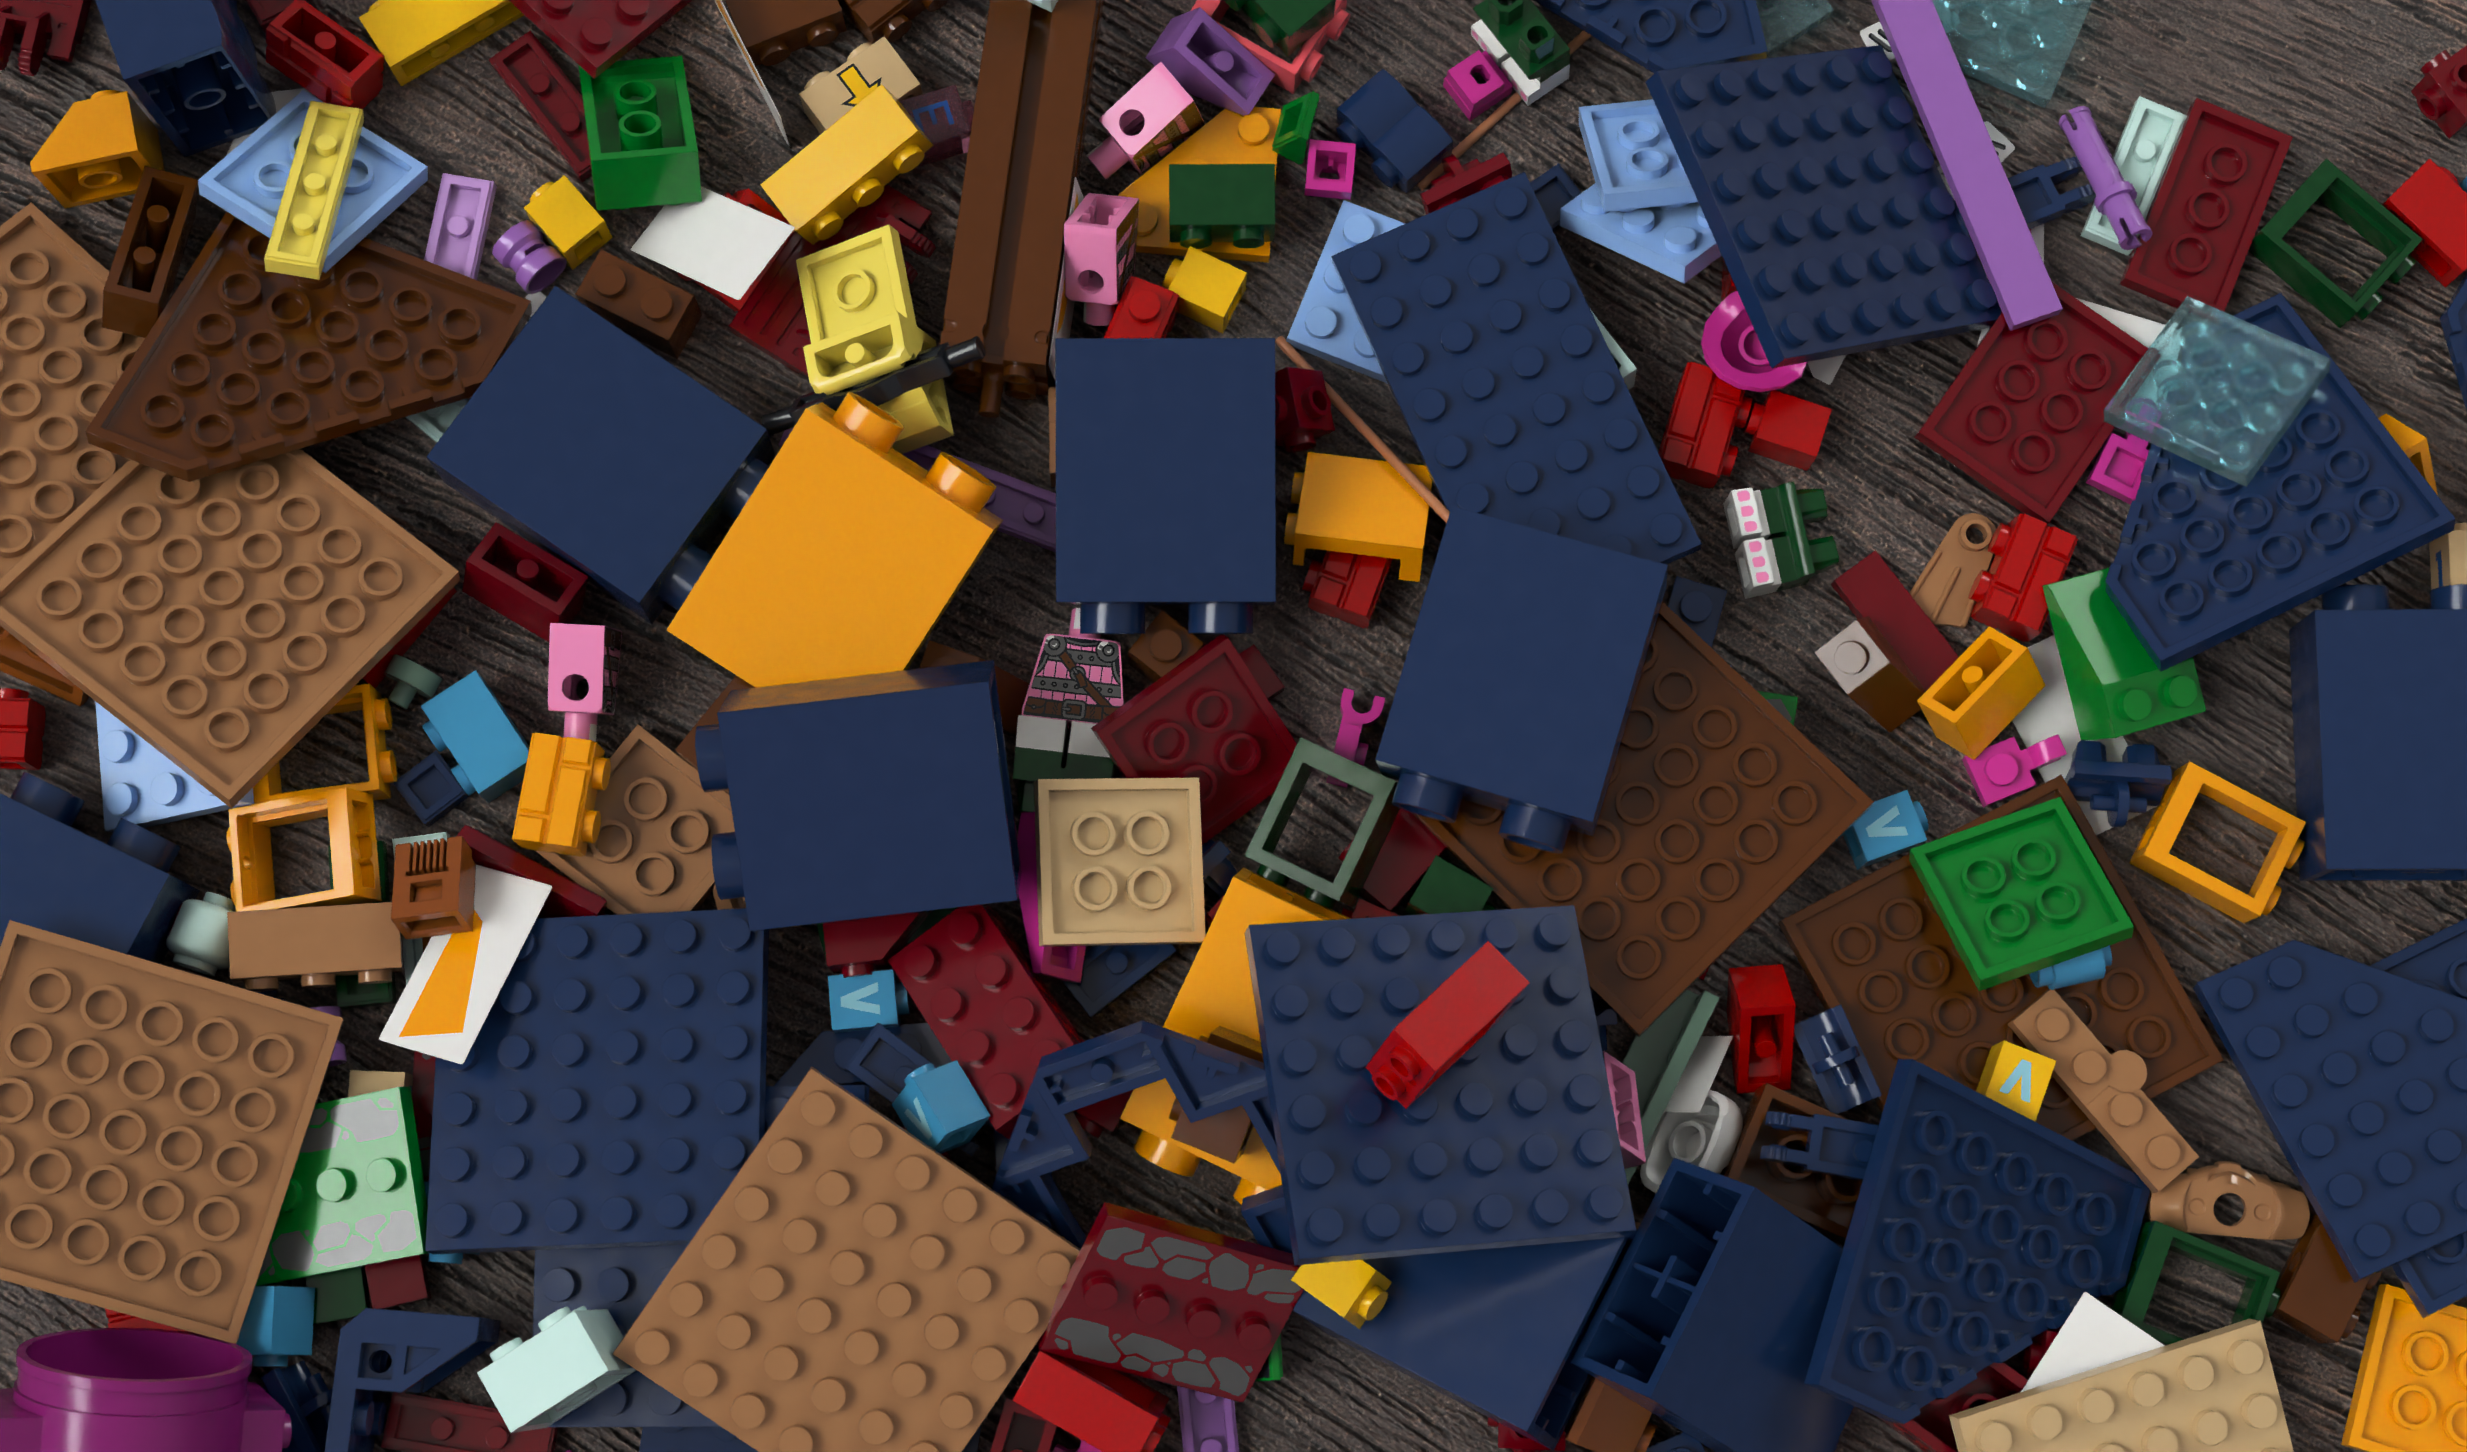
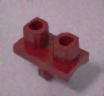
M1502 152L1481 164L1476 158L1461 165L1453 154L1442 159L1445 175L1431 181L1432 188L1420 194L1426 215L1511 178V164L1505 154Z

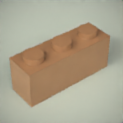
M392 902L227 912L230 979L234 983H244V989L253 992L278 990V980L301 979L302 988L335 986V976L358 975V984L392 982V973L404 972L402 934L391 920Z

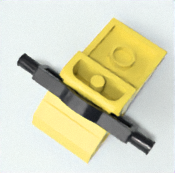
M888 224L797 259L796 264L811 344L804 346L803 350L809 383L814 392L796 398L791 406L762 415V426L767 429L769 436L771 437L774 434L793 428L805 409L822 402L837 411L848 392L855 393L877 405L904 426V429L892 446L893 449L901 454L954 436L943 378L950 376L956 367L985 358V348L978 336L953 346H949L948 342L937 346L936 340L917 326L899 232Z

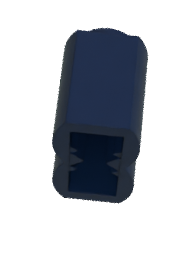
M1384 69L1380 70L1337 108V123L1339 125L1336 128L1337 134L1343 142L1355 143L1356 152L1361 149L1373 159L1374 162L1371 164L1374 173L1389 188L1396 185L1407 194L1440 165L1442 159L1452 154L1453 140L1449 134Z

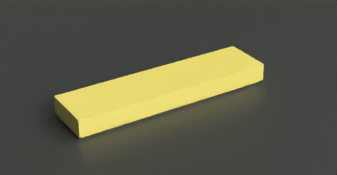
M310 101L265 254V271L320 280L363 127V109Z

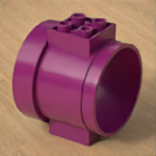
M91 1328L61 1331L34 1337L23 1342L17 1348L16 1366L18 1367V1376L13 1388H0V1452H282V1448H288L290 1444L292 1425L290 1415L286 1413V1410L256 1382H248L253 1361L252 1354L248 1350L237 1344L181 1331L148 1328Z

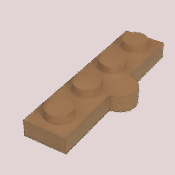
M2046 990L2007 1024L2030 1051L2056 1060L2051 1076L2152 1193L2160 1192L2199 1158L2198 1154L2141 1090L2148 1074L2142 1057L2129 1050H2120L2110 1054L2055 990Z

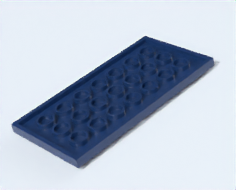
M1525 172L1331 256L1335 270L1439 497L1449 511L1452 506L1666 565L1701 550V541Z

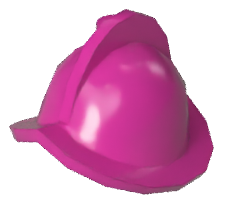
M1738 291L1730 293L1705 322L1701 346L1705 362L1719 379L1738 389L1765 392L1782 389L1802 378L1808 362L1771 368Z

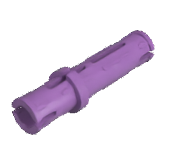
M2078 106L2069 110L2074 122L2071 123L2068 116L2064 114L2059 119V126L2064 131L2096 194L2094 204L2098 212L2107 216L2122 249L2131 250L2141 246L2142 244L2137 234H2140L2143 241L2147 242L2153 232L2147 225L2135 202L2137 192L2133 184L2124 180L2092 118L2090 109L2086 106Z

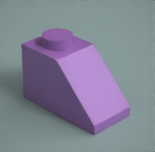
M1200 7L1172 18L1145 57L1154 66L1162 62L1187 93L1243 116L1250 114L1275 76L1270 69Z

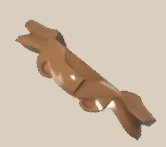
M2218 1161L2214 1165L2198 1169L2186 1168V1173H2180L2160 1192L2152 1193L2150 1190L2146 1205V1214L2151 1221H2158L2185 1233L2265 1240L2300 1238L2304 1235L2310 1219L2308 1201L2302 1191L2292 1189L2283 1183L2271 1181L2267 1175L2257 1174L2248 1169L2241 1168L2240 1163L2232 1161ZM2226 1193L2236 1194L2244 1205V1213L2241 1219L2232 1225L2221 1224L2214 1215L2216 1200Z

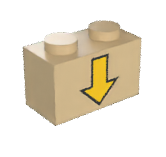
M885 36L873 44L871 42L861 44L849 54L847 62L832 72L823 71L818 73L807 82L804 91L799 93L804 113L820 134L881 84L899 100L908 113L924 104L920 82Z

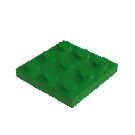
M2061 797L1910 849L1909 861L1978 991L2132 938L2133 923Z

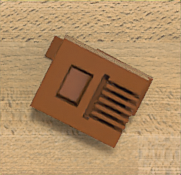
M463 836L449 837L447 842L442 838L440 843L437 839H434V844L431 840H427V845L424 841H421L420 845L418 842H414V847L411 843L398 844L395 847L391 920L406 940L422 938L423 952L432 936L473 931L476 863L472 859V850Z

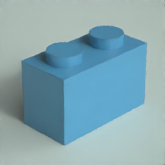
M476 670L421 705V708L430 720L422 725L424 731L439 752L446 748L450 750L458 762V765L453 767L451 771L468 796L477 791L483 799L490 803L523 781L529 745L487 682Z

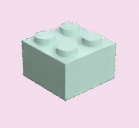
M568 1306L561 1308L538 1323L541 1332L525 1342H522L520 1337L515 1338L490 1353L489 1356L493 1363L477 1372L511 1433L547 1428L636 1371V1369L613 1355L614 1350L623 1339V1335L608 1309L587 1310L585 1306L571 1311Z

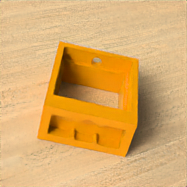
M370 683L355 685L326 714L363 711L369 781L282 793L280 764L278 762L253 787L254 804L342 787L373 794V801L390 799V783L397 781L398 774L394 752L386 748L385 730H391L393 723L388 698H382L381 693Z
M2189 761L2174 771L2170 785H2167L2161 802L2156 807L2129 863L2245 924L2260 917L2261 914L2267 916L2276 905L2282 888L2276 885L2284 867L2290 869L2302 852L2305 842L2299 836L2306 822ZM2198 793L2277 833L2248 894L2169 854Z
M342 787L228 809L230 827L227 830L226 840L228 848L232 853L233 881L230 886V894L236 912L366 904L382 901L373 794ZM328 817L334 889L275 900L270 827Z

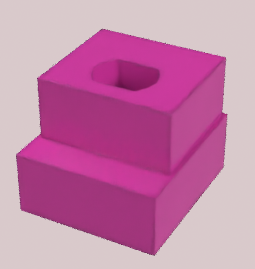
M1480 50L1476 51L1449 69L1443 82V87L1469 121L1510 95L1513 85L1486 50L1482 53ZM1476 72L1480 73L1486 83L1478 84L1472 75Z
M1310 139L1304 195L1351 200L1356 144ZM1323 172L1334 173L1338 175L1339 180L1320 178V175Z

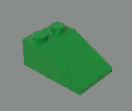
M672 56L616 61L595 79L579 66L596 211L610 209L626 210L633 207L701 202L699 156L683 57Z
M2110 567L2042 586L2081 740L2117 738L2206 711L2193 657L2160 672L2106 593L2105 580Z

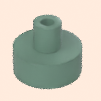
M397 654L393 655L384 671L386 676L397 682L388 700L406 710L416 693L432 699L442 681V678L435 673Z

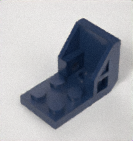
M365 1308L340 1329L325 1452H373L375 1435H382L387 1416L386 1402L380 1401L381 1391L401 1393L428 1392L496 1345L499 1341L501 1320ZM389 1355H390V1356H391V1359H392V1363H391L390 1368L388 1369V1368H387V1359H388V1357H389Z

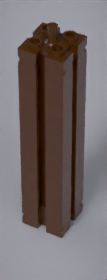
M990 0L943 318L944 329L941 332L940 345L948 342L949 346L967 341L975 336L981 339L985 348V358L954 368L953 373L944 379L945 383L953 384V388L958 391L973 394L981 393L978 414L984 417H999L1003 386H1006L1005 394L1015 399L1033 400L1037 394L1048 396L1052 377L1048 363L1064 257V223L1070 215L1075 177L1079 184L1104 0H1058L1052 12L1026 0Z

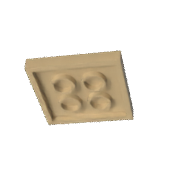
M1199 778L1037 779L1034 781L1039 947L1197 944L1203 942L1206 933Z

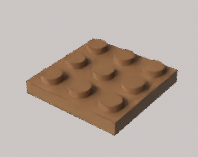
M637 724L609 758L611 772L606 790L597 791L594 810L600 811L601 826L596 843H588L586 855L583 857L558 854L556 852H536L572 881L605 898L607 901L606 907L616 915L697 911L715 886L712 866V836L718 833L735 832L730 795L725 791L705 793L701 786L698 770Z

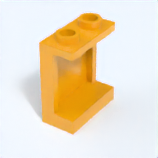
M1308 452L1305 472H1295L1293 478L1291 504H1299L1298 513L1288 512L1284 544L1294 545L1293 565L1304 566L1306 549L1400 559L1398 580L1420 582L1430 509L1426 501L1388 461ZM1404 463L1432 492L1433 481L1426 466Z

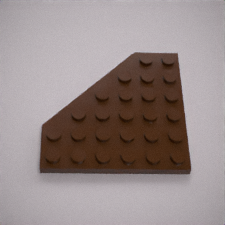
M226 212L85 431L87 440L91 445L191 482L467 399L473 396L524 328L532 314L531 301L367 238L362 239L326 273L322 271L320 280L265 271L264 258L270 238L229 212Z

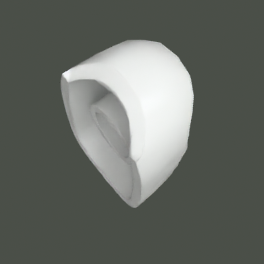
M1710 1090L1700 1113L1664 1112L1646 1147V1163L1641 1164L1640 1176L1644 1186L1656 1193L1673 1158L1720 1174L1728 1166L1742 1133L1743 1118L1737 1104L1727 1096Z

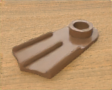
M1965 514L1954 522L1909 592L1934 625L1964 629L1968 624L1976 603L1969 599V593L1981 570L1987 572L1993 556L1992 553L1988 552V547L1996 531L1992 521L1981 514ZM1968 528L1979 529L1983 534V542L1980 544L1971 543L1967 539L1966 530Z

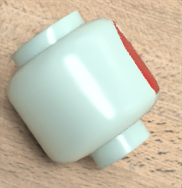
M206 892L203 901L188 899L179 905L166 938L167 948L175 954L173 963L208 976H215L217 969L224 970L230 968L227 912H234L236 909L232 899L216 893Z

